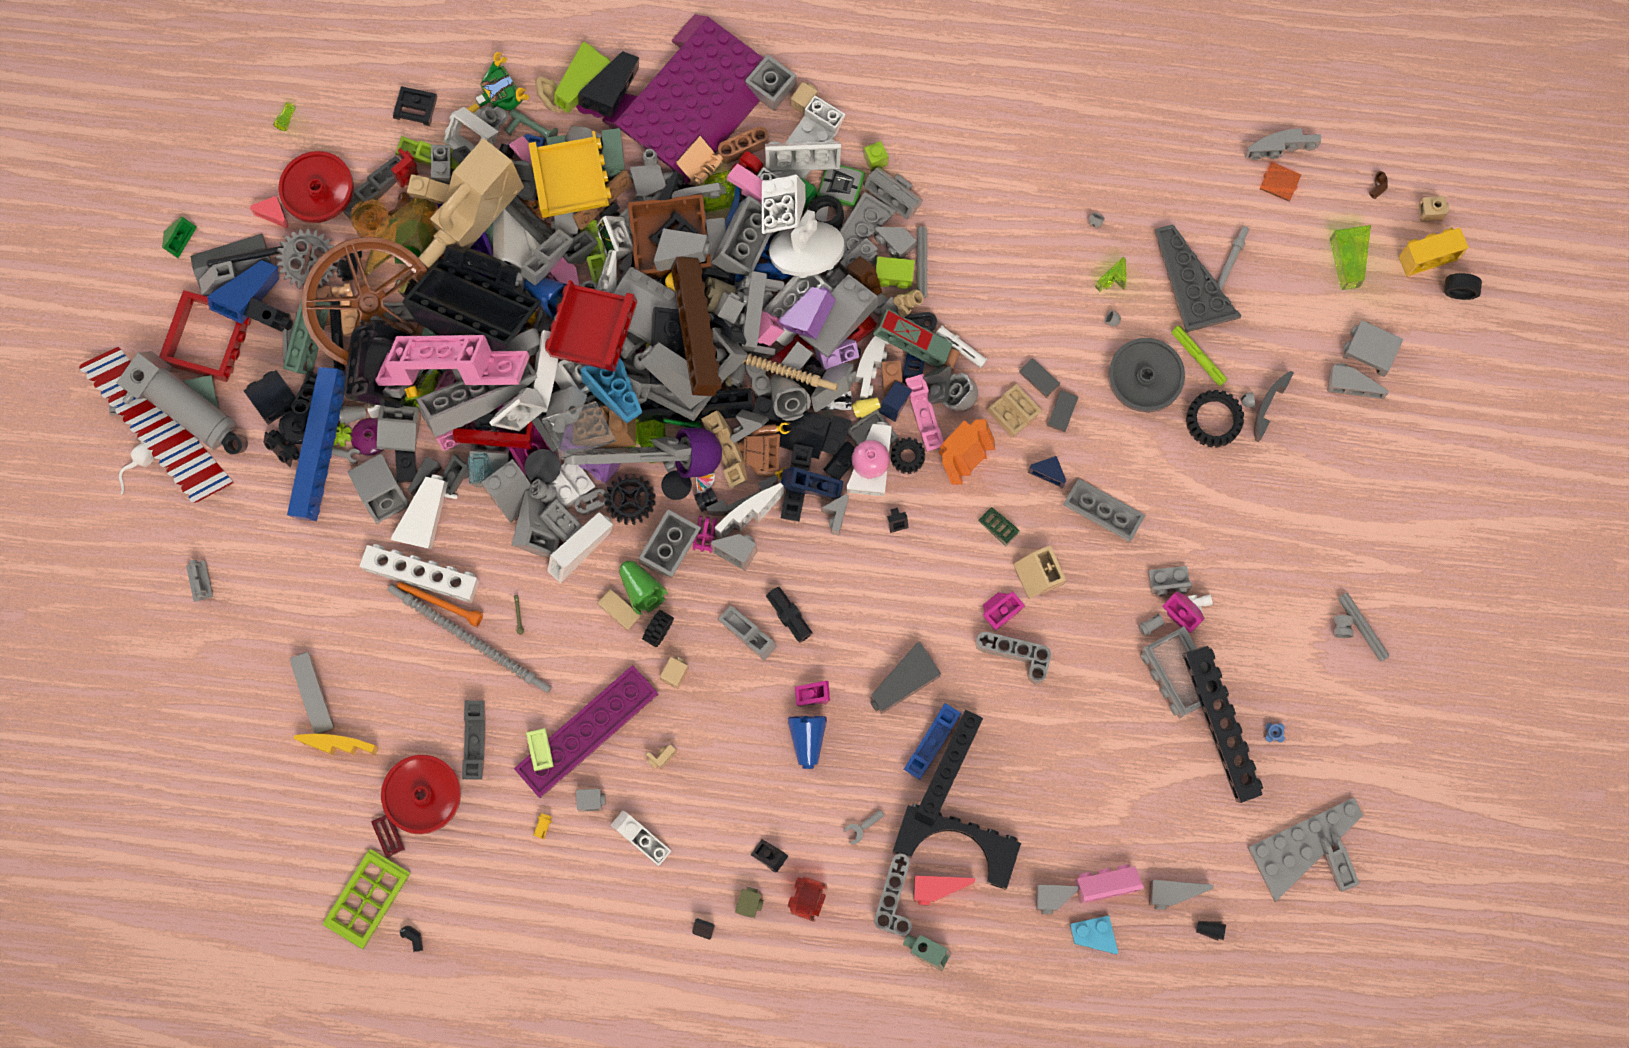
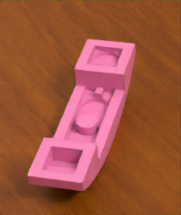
M924 374L907 378L905 381L906 386L913 389L909 398L926 452L939 449L944 441L932 404L928 402L929 390L926 381L923 380Z

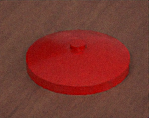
M312 151L296 157L285 167L279 180L278 190L282 204L293 217L308 223H321L335 218L346 209L353 195L354 181L349 168L339 157L328 152Z
M414 755L398 762L386 775L381 789V803L386 816L396 827L411 834L422 835L440 830L453 819L461 801V786L454 770L441 759L430 755Z

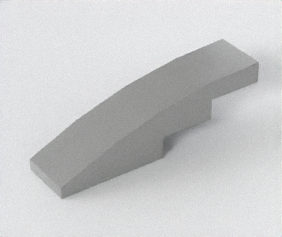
M309 651L289 658L314 734L334 728L328 711V705L322 692V686Z

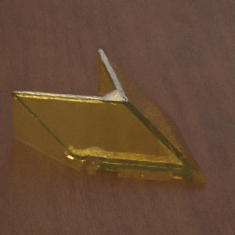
M415 197L376 227L374 237L388 239L404 247L406 245L419 249L420 254H422L435 239L433 235L438 232L430 220L436 212L434 202ZM369 250L364 266L366 277L391 258L392 255L381 251Z

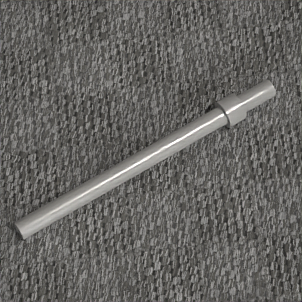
M1242 227L1238 238H1235L1232 244L1233 249L1217 282L1221 291L1239 251L1245 245L1244 240L1249 231L1248 227Z

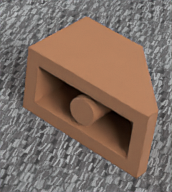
M901 360L882 362L881 364L884 398L896 380L902 383Z

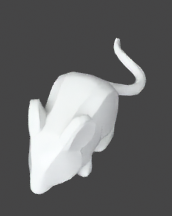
M142 442L132 450L131 458L133 462L123 467L119 473V481L122 488L121 495L124 492L123 472L136 465L147 467L154 460L152 456L153 450L146 449L144 446L145 442Z

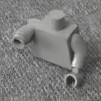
M647 149L643 153L645 166L630 167L637 193L633 201L657 200L673 174V171L662 174L661 167L657 164V153L653 149Z

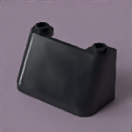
M378 321L356 327L352 332L344 396L347 399L391 408L403 407L405 394L401 398L384 396L383 390L386 386H378L376 378L387 353H390L396 336L412 335Z

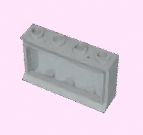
M1185 626L1143 647L1141 650L1142 654H1140L1144 664H1148L1152 670L1150 674L1155 682L1158 681L1161 686L1160 692L1162 696L1169 700L1171 712L1174 716L1177 715L1179 719L1201 708L1182 656L1183 653L1197 648ZM1203 662L1200 664V671L1205 673L1208 667ZM1209 681L1206 685L1209 692L1214 689L1212 681Z

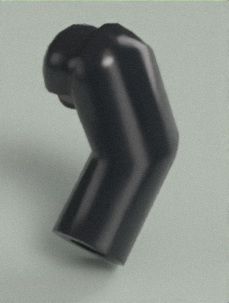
M412 926L401 928L400 936L412 941L413 952L423 951L421 933Z

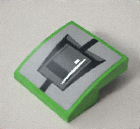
M840 165V169L825 170L817 197L833 196L840 201L841 205L855 207L866 173Z

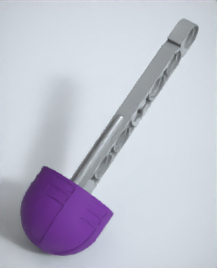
M681 428L676 435V439L692 448L691 455L674 457L657 447L579 449L565 451L564 462L570 465L675 461L677 471L682 478H696L706 476L716 470L722 459V446L719 439L709 430L703 428Z

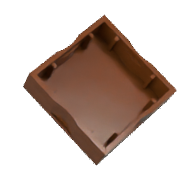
M703 194L675 197L669 200L628 202L635 269L652 279L666 278L672 272L671 269L664 271L656 270L654 258L658 247L648 237L660 229L670 218V214L673 211L677 212L698 231V234L707 235ZM675 223L670 230H675L679 224ZM707 254L704 262L699 263L702 268H711L710 254Z

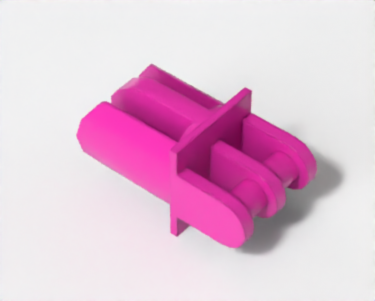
M703 516L698 517L697 526L699 527L702 526ZM705 518L703 533H698L693 542L692 550L699 549L701 552L706 550L712 553L711 543L715 536L717 518H713L710 535L708 534L710 518ZM697 539L702 540V544H698ZM705 541H711L710 545H705Z

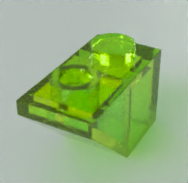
M656 420L637 423L638 442L641 447H655L653 445L654 438L666 437L665 423Z

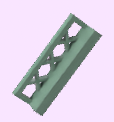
M300 302L283 369L307 375L309 371H313L319 347L307 331ZM315 302V305H331V303ZM315 309L318 322L324 331L329 309H322L320 314L319 309ZM307 361L306 370H303L304 364Z

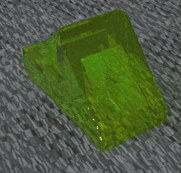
M1122 257L1097 281L1095 288L1099 292L1104 288L1108 290L1114 284V281L1123 290L1125 289L1127 284L1125 257Z

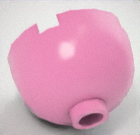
M876 440L861 442L852 454V465L855 472L867 479L882 476L890 464V454L887 448Z

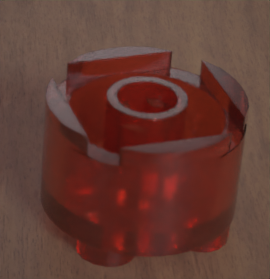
M805 876L803 878L798 877L794 887L797 890L795 896H791L788 908H790L792 915L815 922L814 916H819L826 895L822 893L823 889L827 890V884Z

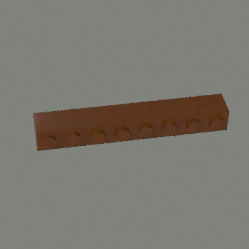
M676 257L671 271L692 395L715 396L718 389L721 388L722 381L718 375L719 363L715 358L716 346L713 345V330L710 329V313L707 312L708 300L704 294L705 283L702 282L701 277L702 267L699 265L698 258Z

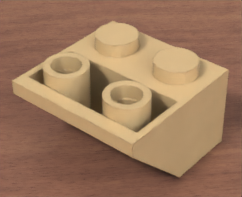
M1051 545L1037 550L1013 564L1028 599L1058 588L1066 582V578Z

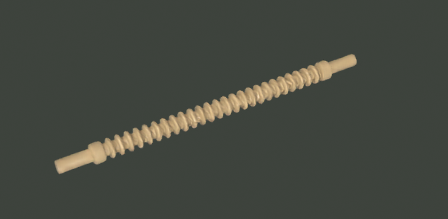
M749 354L742 362H746V365L751 364L752 367L756 365V368L761 367L762 370L766 368L767 372L771 370V373L776 372L777 375L781 373V376L786 375V378L791 377L792 380L796 378V381L801 380L802 383L806 381V384L810 383L814 387L821 386L836 391L838 388V384L821 379L818 375L812 376L811 373L807 374L806 371L802 373V370L797 371L796 368L792 370V367L787 368L786 365L782 366L781 363L777 365V362L772 363L771 360L767 362L766 358L762 360V357L757 358L756 355L752 357V354Z

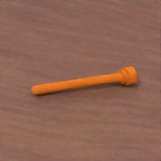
M400 581L397 583L398 589L467 618L470 625L478 627L482 621L483 613L480 611L465 610Z

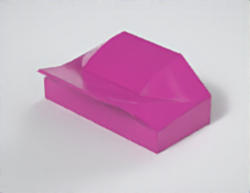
M1013 591L1009 594L998 592L983 604V617L996 631L1016 616L1025 605Z
M1175 592L1162 606L1167 611V615L1180 628L1185 626L1189 633L1193 632L1205 619L1201 610L1187 596L1179 592Z

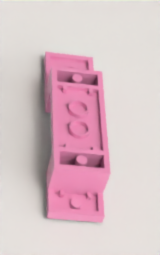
M484 335L396 336L390 353H387L376 382L378 386L413 385L419 369H458L465 385H519L530 356L527 351H491Z

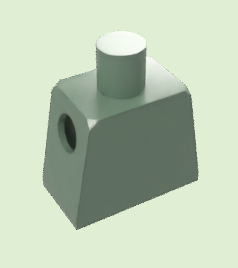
M908 934L903 943L904 946L912 949L910 953L914 957L940 971L943 970L951 955L947 948L922 935L915 938ZM923 947H928L925 952H921Z

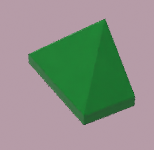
M180 217L164 231L162 248L176 258H179L197 226L184 217Z

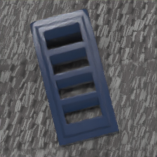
M907 353L902 383L906 384L905 379L921 375L923 373L924 361Z

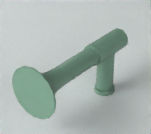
M515 109L510 112V116L514 119L507 129L504 130L507 134L512 135V132L521 122L543 135L546 139V144V137L558 135L557 128L548 130Z

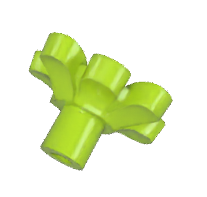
M339 423L333 446L339 443L340 447L346 446L345 440L348 442L352 440V436L349 435L352 433V429L346 427L345 423Z

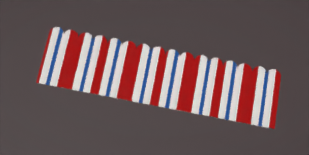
M119 347L90 359L79 366L80 371L87 373L86 377L88 380L95 381L94 387L102 390V397L110 398L108 400L109 405L116 407L115 412L123 416V422L131 424L130 430L138 433L137 438L145 442V448L153 450L152 456L160 459V466L167 468L166 472L169 476H175L174 482L177 485H182V492L189 494L188 497L191 502L197 503L234 483L193 434L146 398L137 399L134 397L129 404L123 402V398L128 392L116 382L131 361Z

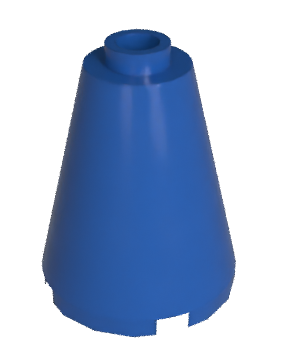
M544 277L535 286L526 279L524 284L525 290L531 297L540 300V308L547 316L554 319V316L557 315L558 296L563 297V289L567 284Z
M793 716L788 718L798 765H802V769H813L814 765H817L819 762L827 723L826 716Z

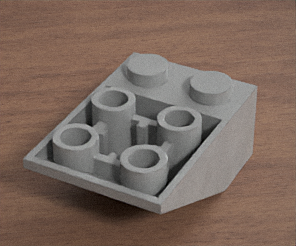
M525 490L512 546L540 557H550L557 550L560 538L539 517L547 507V503L531 497L528 490Z

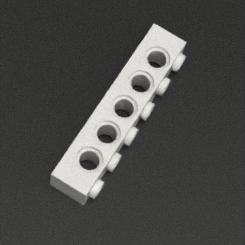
M374 544L373 547L367 545L359 566L363 571L469 603L473 602L479 585V580L475 577V574L466 571L462 574L457 572L456 568L450 566L442 568L434 561L422 562L421 558L410 555V557L402 556L403 553L400 551L392 550L389 552L384 550L383 546ZM388 558V562L385 565H380V560ZM401 563L407 564L403 571H398V566ZM418 569H425L422 576H416ZM437 574H443L441 581H434V577ZM455 580H461L459 587H452V583Z

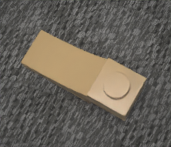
M411 175L407 193L411 197L443 204L446 200L449 184L427 177Z

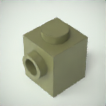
M747 887L746 890H741L735 911L736 914L755 919L757 911L761 912L764 900L761 899V894H758L757 889Z

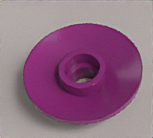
M364 419L357 423L352 430V445L363 455H376L384 450L377 448V419ZM368 432L372 433L370 438L365 437Z

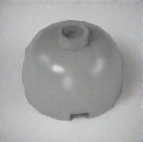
M964 373L952 374L950 378L948 402H943L942 404L958 412L970 409L978 397V388L974 380Z

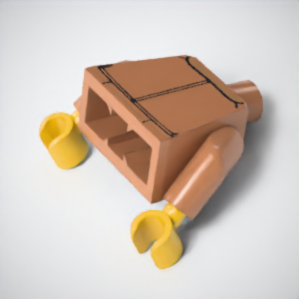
M783 422L780 426H776V424L763 425L752 432L751 435L745 436L744 441L738 444L740 451L744 453V463L750 465L757 475L764 477L776 475L779 480L782 479L781 472L786 467L776 471L779 470L780 434H777V432L780 431L782 434L789 433L791 430L785 431L783 429V425L790 424L789 422Z

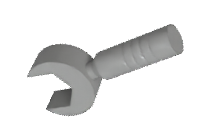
M881 810L877 811L862 822L861 826L857 824L848 825L844 832L852 829L857 833L856 840L849 842V844L859 843L863 838V830L868 829L884 817Z

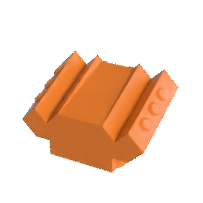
M986 419L974 420L971 425L964 420L940 446L939 454L942 456L943 467L952 485L963 484L962 476H970L973 469L983 459H987L986 450H995V440Z

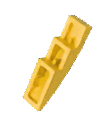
M301 734L294 735L293 738L298 742L334 755L336 748L355 755L357 748L376 755L378 747L373 744L338 735Z

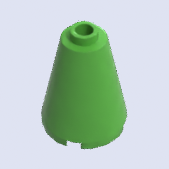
M625 561L621 564L619 574L636 614L642 615L641 611L645 610L651 612L664 602L665 598L663 596L664 594L667 595L668 592L662 584L635 561Z

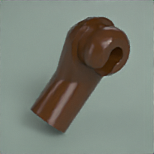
M1379 171L1375 175L1376 187L1369 192L1373 199H1376L1388 188V178L1383 171Z

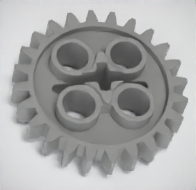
M299 229L298 235L293 231L291 233L292 238L286 235V242H280L283 248L277 249V252L281 254L275 257V259L281 260V262L276 264L277 267H282L279 274H286L284 280L291 279L289 285L296 282L297 289L301 285L304 286L309 273V267H313L319 259L314 255V250H320L324 254L334 247V245L328 246L330 239L323 240L324 234L318 237L317 230L310 234V230L307 229L305 234H303V231ZM296 244H303L305 247V251H298L296 249ZM312 244L313 247L308 258L310 261L306 265L304 275H301V270L305 263L304 257L308 253L309 245ZM290 262H298L300 268L297 270L293 269ZM333 264L322 276L318 284L319 287L323 286L322 281L325 283L329 282L327 276L331 278L334 276L331 271H336L337 268Z

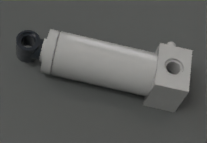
M152 351L138 352L116 382L128 392L123 398L124 403L129 404L134 397L137 399L146 398L212 450L223 445L227 453L239 454L247 449V439L243 435L233 432L236 422L170 372L173 368ZM234 440H237L239 444L238 449L233 447Z

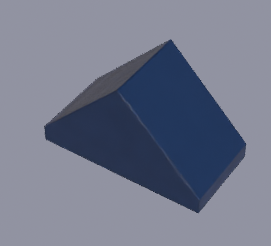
M896 380L882 401L880 414L896 422L913 389Z
M1057 456L1031 464L1028 473L1061 488L1065 485L1066 478Z

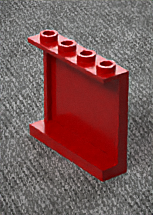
M569 280L567 286L563 289L562 302L557 307L556 320L551 325L550 338L545 343L546 352L553 358L615 372L638 302L636 297L631 293H626L625 296L574 285L572 280Z

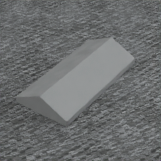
M1079 478L1063 503L1067 508L1129 542L1133 539L1145 517L1139 511Z

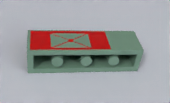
M889 309L882 313L873 332V335L936 368H940L946 362L953 345L946 338L932 333L929 329L923 328L912 320L906 319Z

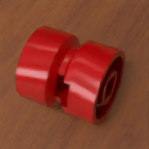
M745 151L738 159L739 163H735L729 170V173L739 164L757 175L763 168V163L754 154Z

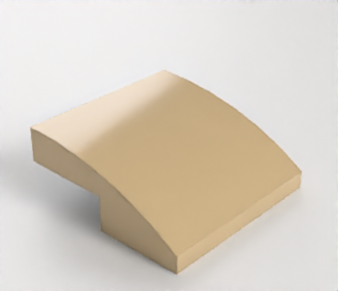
M1016 384L1005 392L998 401L992 404L987 409V412L1013 438L1031 423L1042 410Z

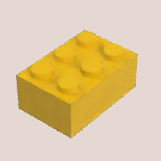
M1451 227L1445 229L1441 234L1436 235V233L1427 235L1425 239L1418 240L1416 238L1409 241L1399 255V260L1406 277L1458 261L1469 247L1461 228L1453 229Z

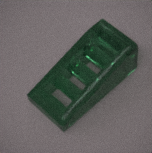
M992 507L978 520L1005 547L1020 532L1017 527ZM993 514L995 517L987 523L986 520ZM998 519L1000 522L995 527H992L991 525ZM1002 525L1006 526L1001 532L997 531ZM1008 529L1011 531L1006 537L1003 536Z

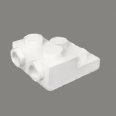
M566 463L561 465L560 474L557 479L550 483L556 487V496L553 500L561 501L566 509L575 504L576 499L596 489V486L581 467Z

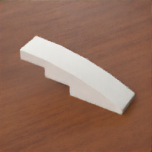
M543 330L541 332L539 351L536 354L534 370L538 378L531 383L530 388L536 389L547 406V409L543 411L546 413L553 389L558 358L550 357L546 352L545 343L550 338L551 332Z

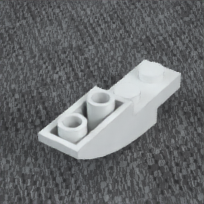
M874 336L868 344L858 366L856 382L862 383L860 400L868 399V396L872 397L874 385H870L871 379L876 377V367L881 368L882 362H886L888 351H884L885 344L889 345V343L877 336Z

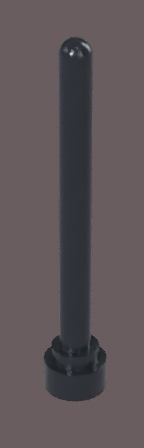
M278 246L210 259L206 264L208 267H211L212 265L227 261L235 263L280 254L277 252V249L283 247Z

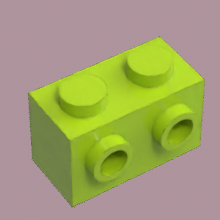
M877 256L876 273L880 286H897L900 289L912 288L915 260Z

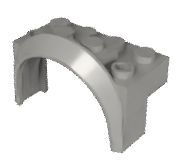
M752 271L741 280L740 286L736 290V294L741 297L740 301L745 305L743 313H740L734 324L740 328L747 341L745 345L737 343L747 355L752 354V356L756 355L770 359L775 355V348L757 345L764 291L778 292L779 289L783 290L784 282L766 279L767 274Z

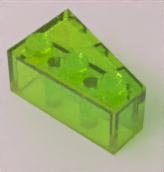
M1371 225L1334 230L1330 237L1341 290L1359 288L1365 280Z

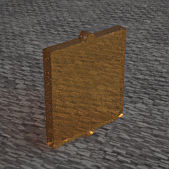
M1271 162L1267 173L1263 176L1264 180L1260 190L1290 202L1294 191L1298 188L1297 184L1302 174Z

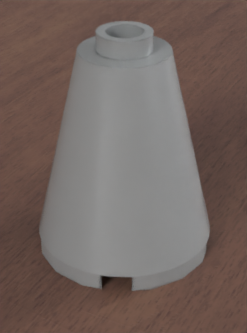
M781 373L772 376L770 384L775 414L786 421L801 418L803 412L810 407L811 400L808 392L790 377L786 378V375L781 376Z

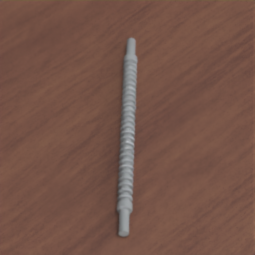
M392 584L388 587L387 591L403 600V604L406 606L410 605L411 609L415 608L416 612L420 611L419 613L424 614L425 618L433 619V623L437 622L438 626L442 625L443 629L447 628V632L451 631L452 635L456 634V638L461 637V641L465 640L466 644L470 643V647L474 646L475 650L479 649L480 653L484 652V656L488 655L489 659L492 657L493 661H497V664L501 663L502 667L506 666V670L510 669L511 673L515 672L516 676L520 675V679L524 678L526 683H532L546 693H549L552 687L538 679L535 673L532 671L528 672V669L524 670L523 666L519 667V663L515 664L514 660L510 661L509 657L505 658V654L501 655L500 651L496 652V648L491 649V645L487 646L486 642L482 643V639L477 640L478 637H473L472 633L468 634V630L464 631L463 627L459 628V625H455V622H450V619L446 620V617L441 616V613L437 614L436 610L432 611V607L428 608L427 604L423 605L422 601L418 602V598L414 599L412 594H406Z

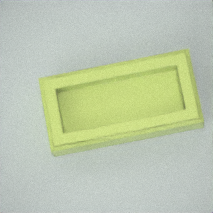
M546 728L526 732L534 771L554 767Z

